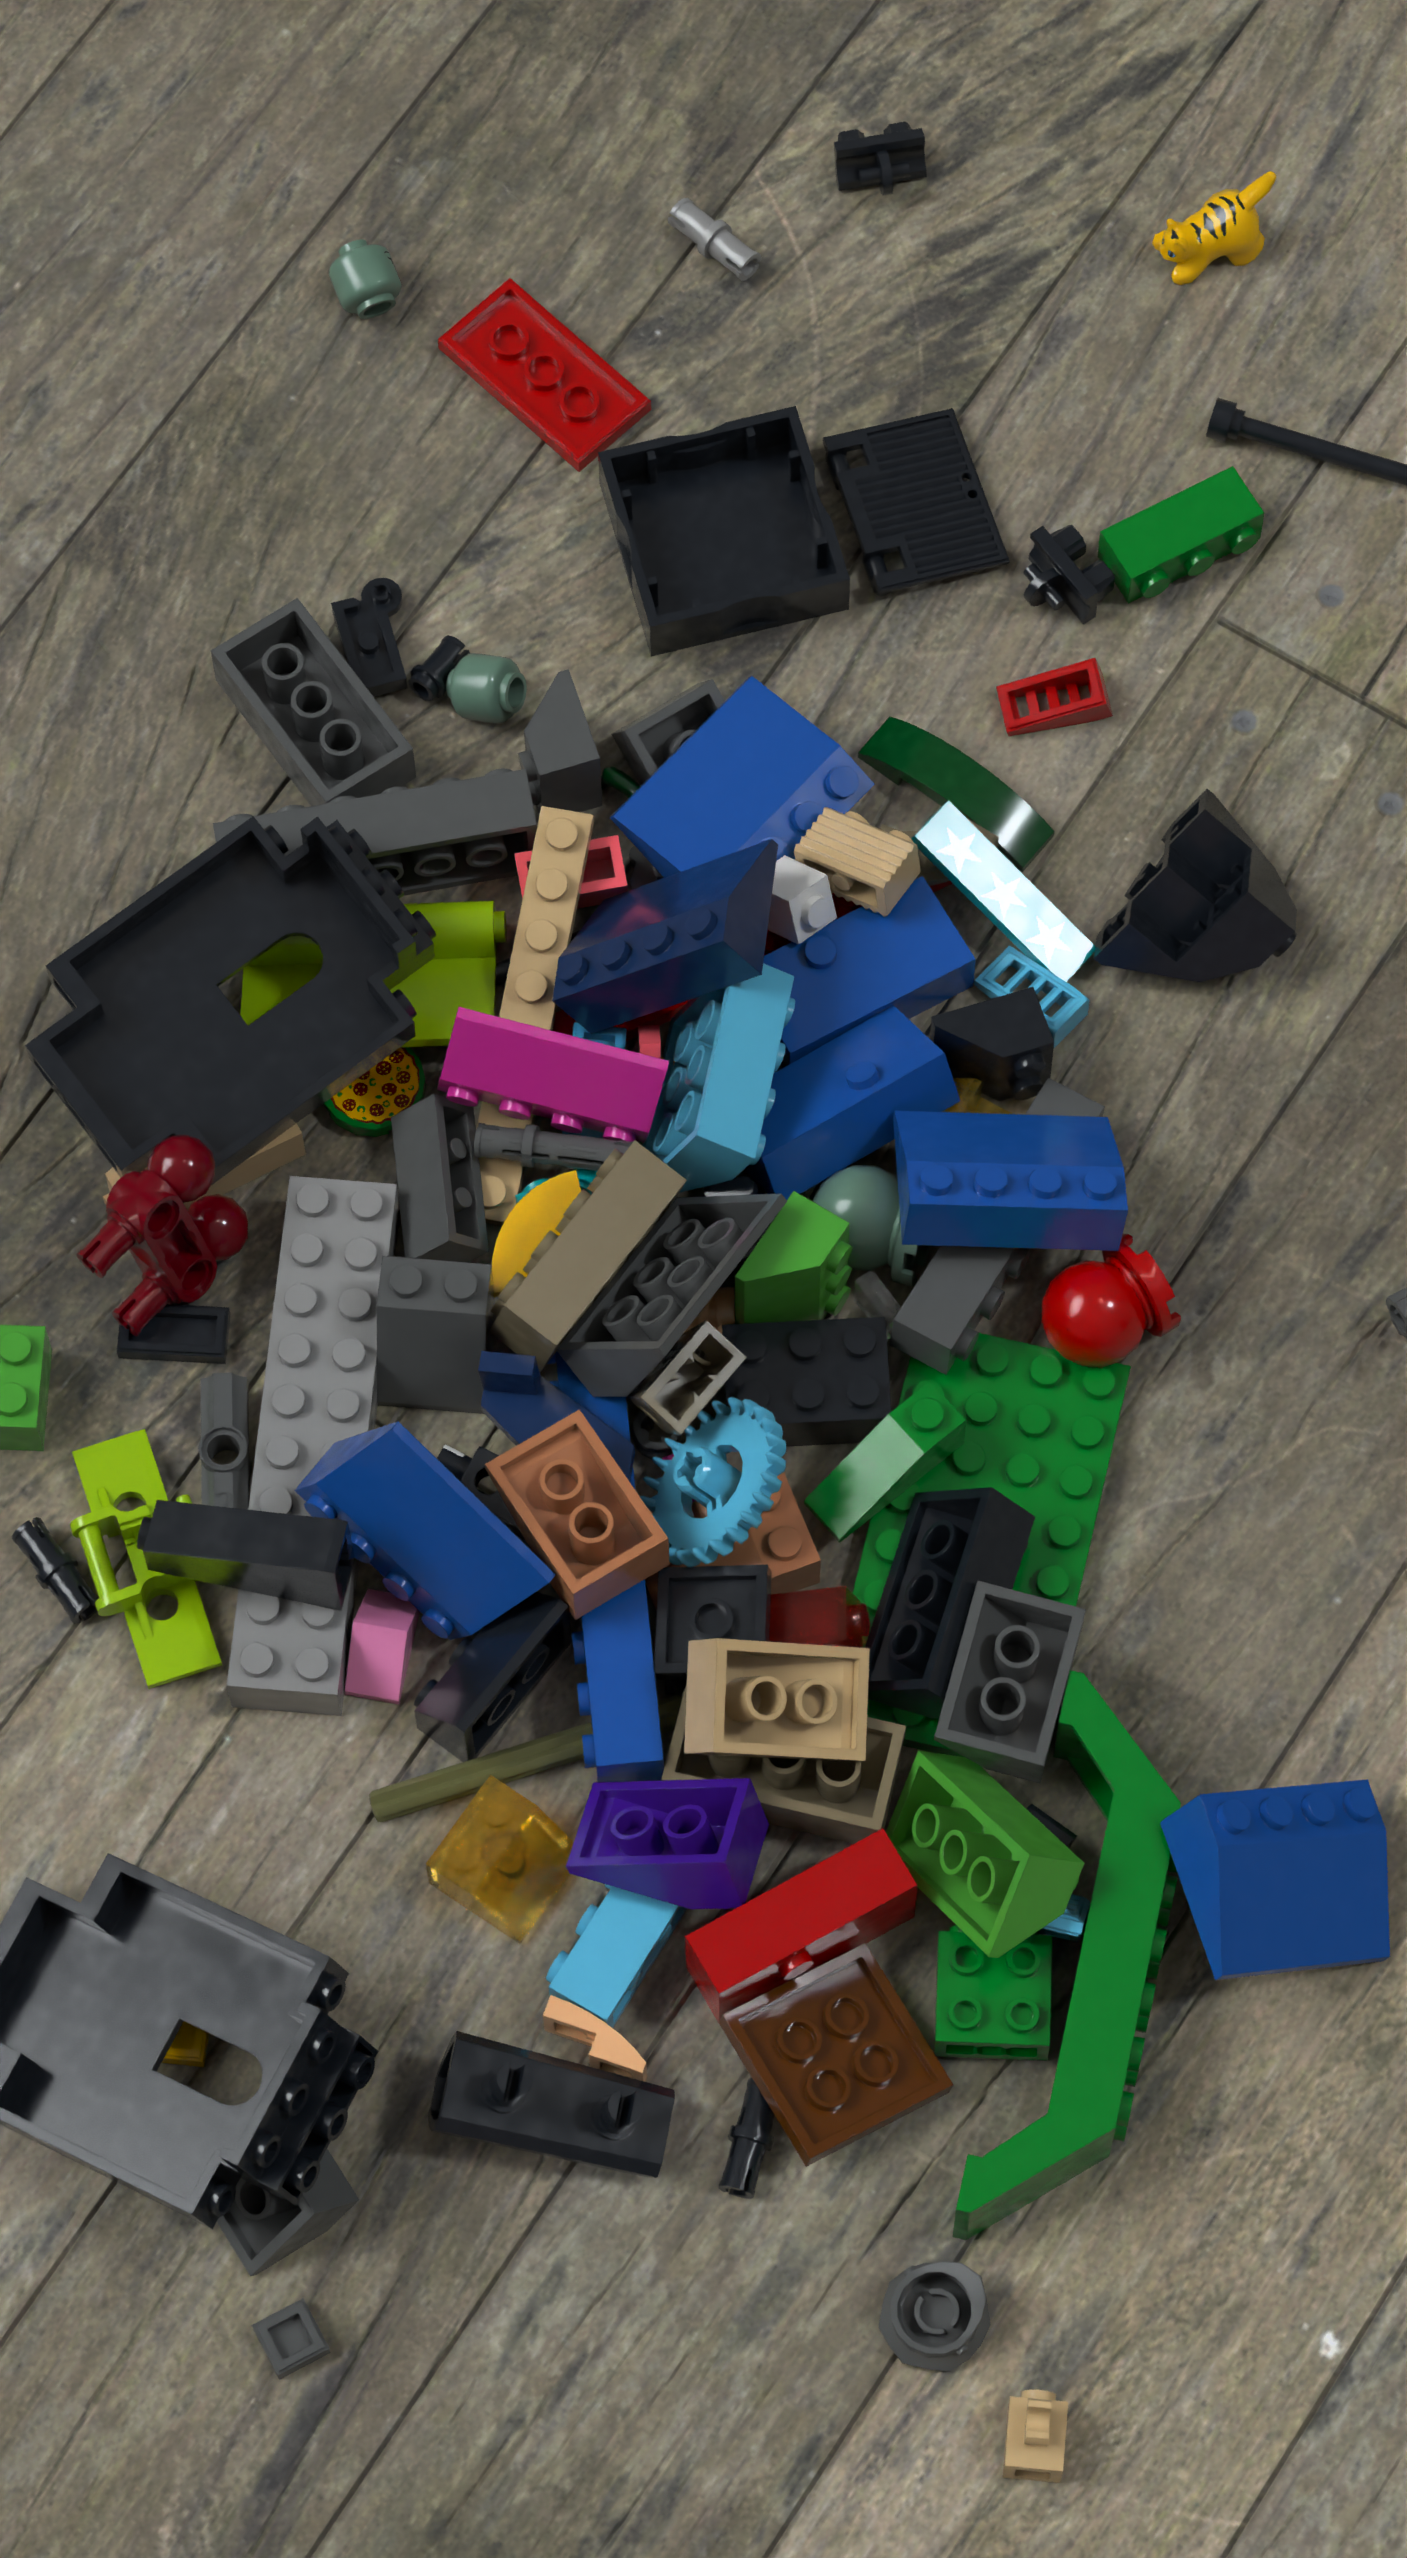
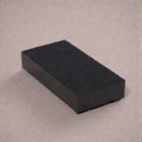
M166 1304L145 1325L138 1336L130 1332V1327L126 1329L119 1324L118 1358L226 1364L231 1316L229 1307Z

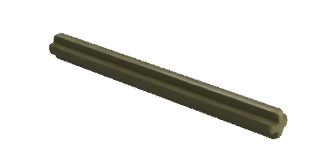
M681 1695L657 1701L661 1734L675 1729L683 1698ZM592 1722L373 1790L369 1794V1801L374 1817L378 1822H385L584 1759L582 1735L593 1734Z

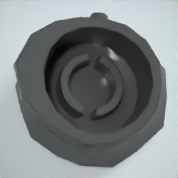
M946 2261L911 2266L891 2280L883 2300L879 2321L881 2333L903 2364L941 2371H951L968 2361L981 2346L991 2325L982 2277L963 2263Z

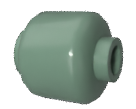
M363 239L355 240L342 246L338 251L340 256L330 266L329 277L343 309L348 313L358 314L361 319L377 317L391 310L396 304L395 298L401 291L402 282L386 247L377 244L368 245L366 240Z
M470 653L463 657L449 673L446 691L449 698H451L454 710L462 718L488 723H504L522 708L526 698L527 685L524 675L520 673L517 664L510 658Z

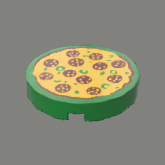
M400 1047L323 1103L329 1112V1116L338 1126L355 1135L379 1137L389 1134V1130H392L391 1117L424 1099L426 1080L421 1061L410 1047Z

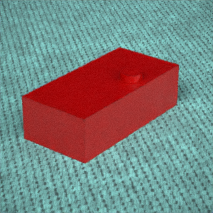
M884 1828L686 1935V1968L719 2023L723 2014L864 1943H869L914 1918L917 1883Z

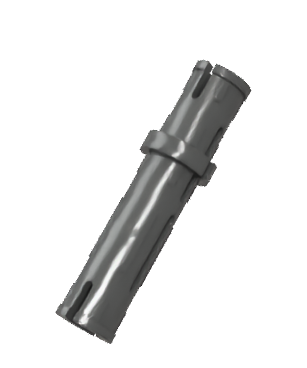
M479 1123L474 1140V1156L519 1161L522 1167L534 1168L535 1164H549L598 1171L615 1148L624 1154L634 1141H616L540 1131L539 1126L526 1125L525 1129Z

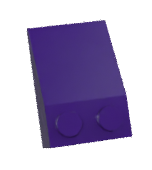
M751 1778L594 1782L566 1867L569 1874L688 1909L737 1908L746 1903L769 1823Z

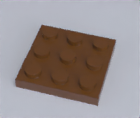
M866 1943L723 2014L719 2021L721 2028L806 2167L948 2094L953 2087L949 2076Z

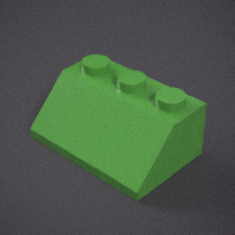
M793 1191L786 1204L779 1211L735 1276V1324L824 1320L828 1313L836 1316L845 1305L851 1292V1288L847 1286V1280L852 1271V1267L848 1266V1259L853 1249V1246L849 1245L850 1223Z

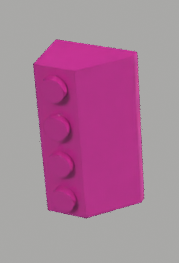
M458 1007L437 1090L447 1092L446 1098L448 1100L465 1106H477L478 1101L498 1105V1112L511 1118L529 1120L531 1114L552 1119L551 1126L562 1131L582 1133L584 1127L603 1132V1139L629 1142L636 1140L645 1143L651 1129L669 1061Z

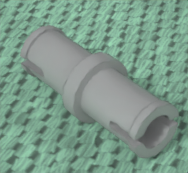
M683 198L674 205L670 211L672 216L668 217V224L677 228L696 243L700 254L707 259L714 257L741 281L749 279L759 267L758 262L762 259L761 254L753 251L732 234L731 226L723 220L715 221L694 205L693 201L689 198Z

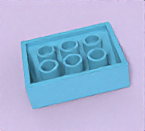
M763 963L762 975L693 998L671 1018L662 1056L664 1060L669 1061L651 1129L642 1146L687 1180L680 1192L733 1180L749 1164L755 1165L760 1159L766 1142V1136L761 1134L763 1120L769 1114L776 1096L775 1089L771 1088L772 1078L785 1054L786 1047L784 1043L780 1042L783 1028L790 1021L795 1008V999L790 997L794 981L793 975Z

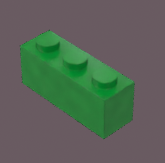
M1232 466L1100 531L1097 557L1114 574V583L1128 604L1143 596L1145 598H1152L1162 593L1171 582L1186 575L1197 576L1209 569L1214 561L1230 553L1241 554L1252 548L1258 539L1261 538L1264 511Z

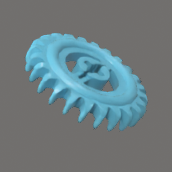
M730 1397L728 1399L730 1408L720 1401H713L712 1406L717 1413L716 1417L714 1418L709 1413L701 1410L697 1415L701 1420L700 1429L697 1430L689 1425L684 1430L686 1433V1442L684 1444L669 1438L664 1439L674 1454L672 1460L652 1457L653 1462L665 1473L663 1477L657 1479L645 1476L643 1478L645 1483L658 1493L652 1498L640 1496L647 1508L653 1511V1517L669 1539V1562L673 1565L684 1564L687 1567H694L701 1562L704 1564L714 1562L718 1557V1553L723 1557L733 1551L734 1542L737 1541L743 1544L749 1537L748 1530L751 1527L757 1529L762 1523L761 1513L769 1511L774 1504L770 1497L772 1493L780 1490L782 1481L777 1476L782 1474L786 1468V1460L782 1458L786 1453V1441L782 1439V1426L775 1421L773 1413L752 1400L744 1399L740 1401L737 1398ZM730 1452L740 1453L743 1461L742 1472L727 1463L726 1454ZM692 1498L707 1508V1517H694L691 1509Z

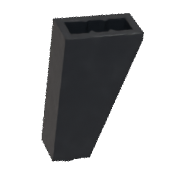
M164 1500L156 1501L152 1518L146 1516L143 1518L137 1540V1548L143 1550L148 1570L342 1611L355 1562L347 1521Z

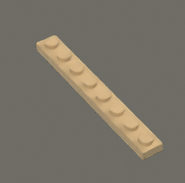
M541 806L499 1014L501 1018L553 1031L557 1005L552 999L558 959L571 941L595 821L592 814ZM483 1101L481 1103L477 1127L479 1123L525 1129L526 1125H534L536 1115L531 1114L529 1120L515 1119L499 1113L498 1105ZM479 1157L486 1223L502 1226L508 1214L516 1205L515 1195L521 1192L525 1167H522L519 1161Z

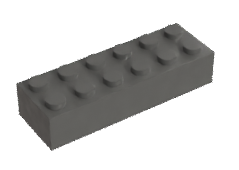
M505 768L496 769L488 772L485 776L464 780L444 778L430 786L413 789L392 787L378 795L361 798L340 796L326 804L309 807L289 805L275 813L254 816L263 829L271 825L279 833L289 849L284 854L285 857L303 845L300 829L316 817H319L326 827L338 820L347 833L354 828L362 836L372 852L368 860L379 874L385 869L389 871L400 885L404 895L518 876L514 853L533 850L537 830L526 769L516 771ZM237 814L223 822L213 823L216 842L250 819L252 815Z

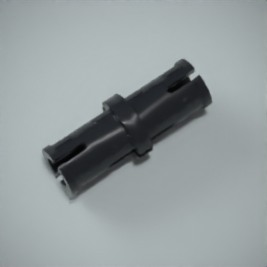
M33 1518L32 1523L28 1520L16 1529L12 1535L13 1541L19 1546L37 1571L36 1579L42 1588H49L64 1607L71 1621L74 1624H78L82 1618L85 1621L97 1612L95 1602L99 1598L76 1569L78 1562L71 1552L63 1551L51 1536L41 1518Z
M749 2078L747 2082V2089L737 2125L730 2127L728 2139L732 2143L722 2180L719 2183L721 2191L728 2192L729 2188H731L730 2195L746 2199L754 2198L766 2150L771 2151L774 2137L770 2133L775 2115L752 2078Z

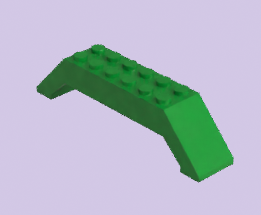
M1071 1670L1068 1674L1060 1712L1053 1757L1068 1761L1106 1819L1107 1826L1048 2113L983 2157L967 2155L953 2230V2237L963 2240L970 2239L1108 2158L1113 2139L1125 2140L1134 2093L1123 2091L1124 2085L1136 2086L1145 2038L1136 2037L1134 2034L1135 2031L1142 2033L1147 2031L1156 1984L1145 1982V1979L1147 1977L1157 1980L1167 1930L1156 1928V1925H1168L1178 1878L1177 1876L1167 1875V1871L1177 1873L1160 1822L1180 1808L1181 1802L1084 1673Z

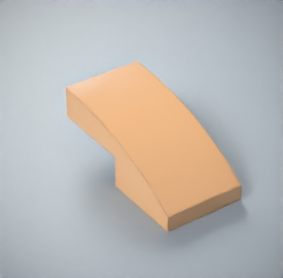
M550 1995L543 2014L545 2031L591 2046L589 2052L590 2067L646 2082V2061L620 2033L590 2012L568 2001Z

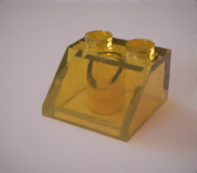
M490 1775L426 1862L428 1882L521 1944L570 1876L566 1864L574 1842L536 1804Z

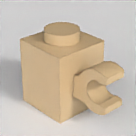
M1024 2390L1021 2392V2397L1010 2396L1002 2478L1061 2483L1064 2467L1068 2402L1056 2401L1055 2393L1044 2390Z

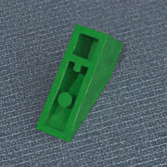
M929 1381L891 1411L806 1497L804 1504L839 1543L842 1542L962 1446L965 1439L966 1419L935 1385Z

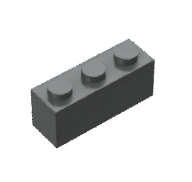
M432 1094L391 1117L405 1258L469 1263L489 1252L479 1157L474 1156L476 1134L474 1107L457 1104L444 1096Z

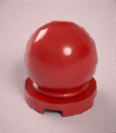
M1122 1234L1119 1251L1102 1250L1104 1262L1085 1260L1066 1267L1050 1282L1042 1300V1324L1048 1342L1064 1358L1081 1366L1106 1367L1120 1362L1139 1346L1144 1330H1147L1153 1336L1162 1337L1178 1327L1181 1322V1315L1177 1312L1170 1314L1166 1302L1174 1298L1175 1295L1162 1270L1147 1250L1137 1255L1129 1247L1133 1243L1131 1235Z

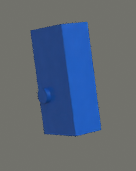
M923 876L913 881L888 916L883 917L879 912L874 913L870 908L865 909L862 906L832 921L802 943L796 944L791 942L764 956V964L794 976L790 997L795 999V1008L790 1021L783 1028L780 1041L786 1047L780 1064L782 1068L892 1005L910 1019L974 986L976 959Z
M892 1005L773 1074L771 1088L775 1089L776 1096L769 1114L763 1120L761 1134L766 1136V1142L762 1155L755 1165L749 1164L744 1170L767 1194L781 1193L788 1200L793 1191L801 1194L832 1176L836 1171L846 1168L894 1140V1111L943 1112L961 1101L945 1053L902 1012Z

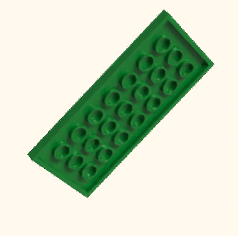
M979 1333L977 1342L965 1361L957 1358L947 1375L910 1356L899 1405L931 1381L966 1419L964 1444L871 1518L840 1646L865 1648L914 1495L917 1492L992 1487L1034 1515L1035 1520L1028 1539L1027 1549L1023 1555L1012 1590L1077 1607L1131 1366L1119 1363L1106 1367L1081 1366L1064 1358L1055 1349ZM868 1699L867 1717L906 1726L903 1746L933 1753L964 1757L934 1740L939 1719H932Z

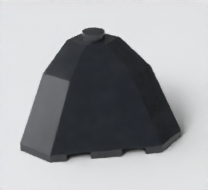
M1206 789L1171 824L1161 839L1165 843L1164 855L1156 867L1150 862L1143 866L1124 895L1130 901L1113 918L1107 920L1097 935L1094 959L1104 966L1203 982L1260 967L1272 954L1275 957L1281 956L1292 945L1297 936L1295 932L1297 909L1274 866L1219 799L1210 790Z

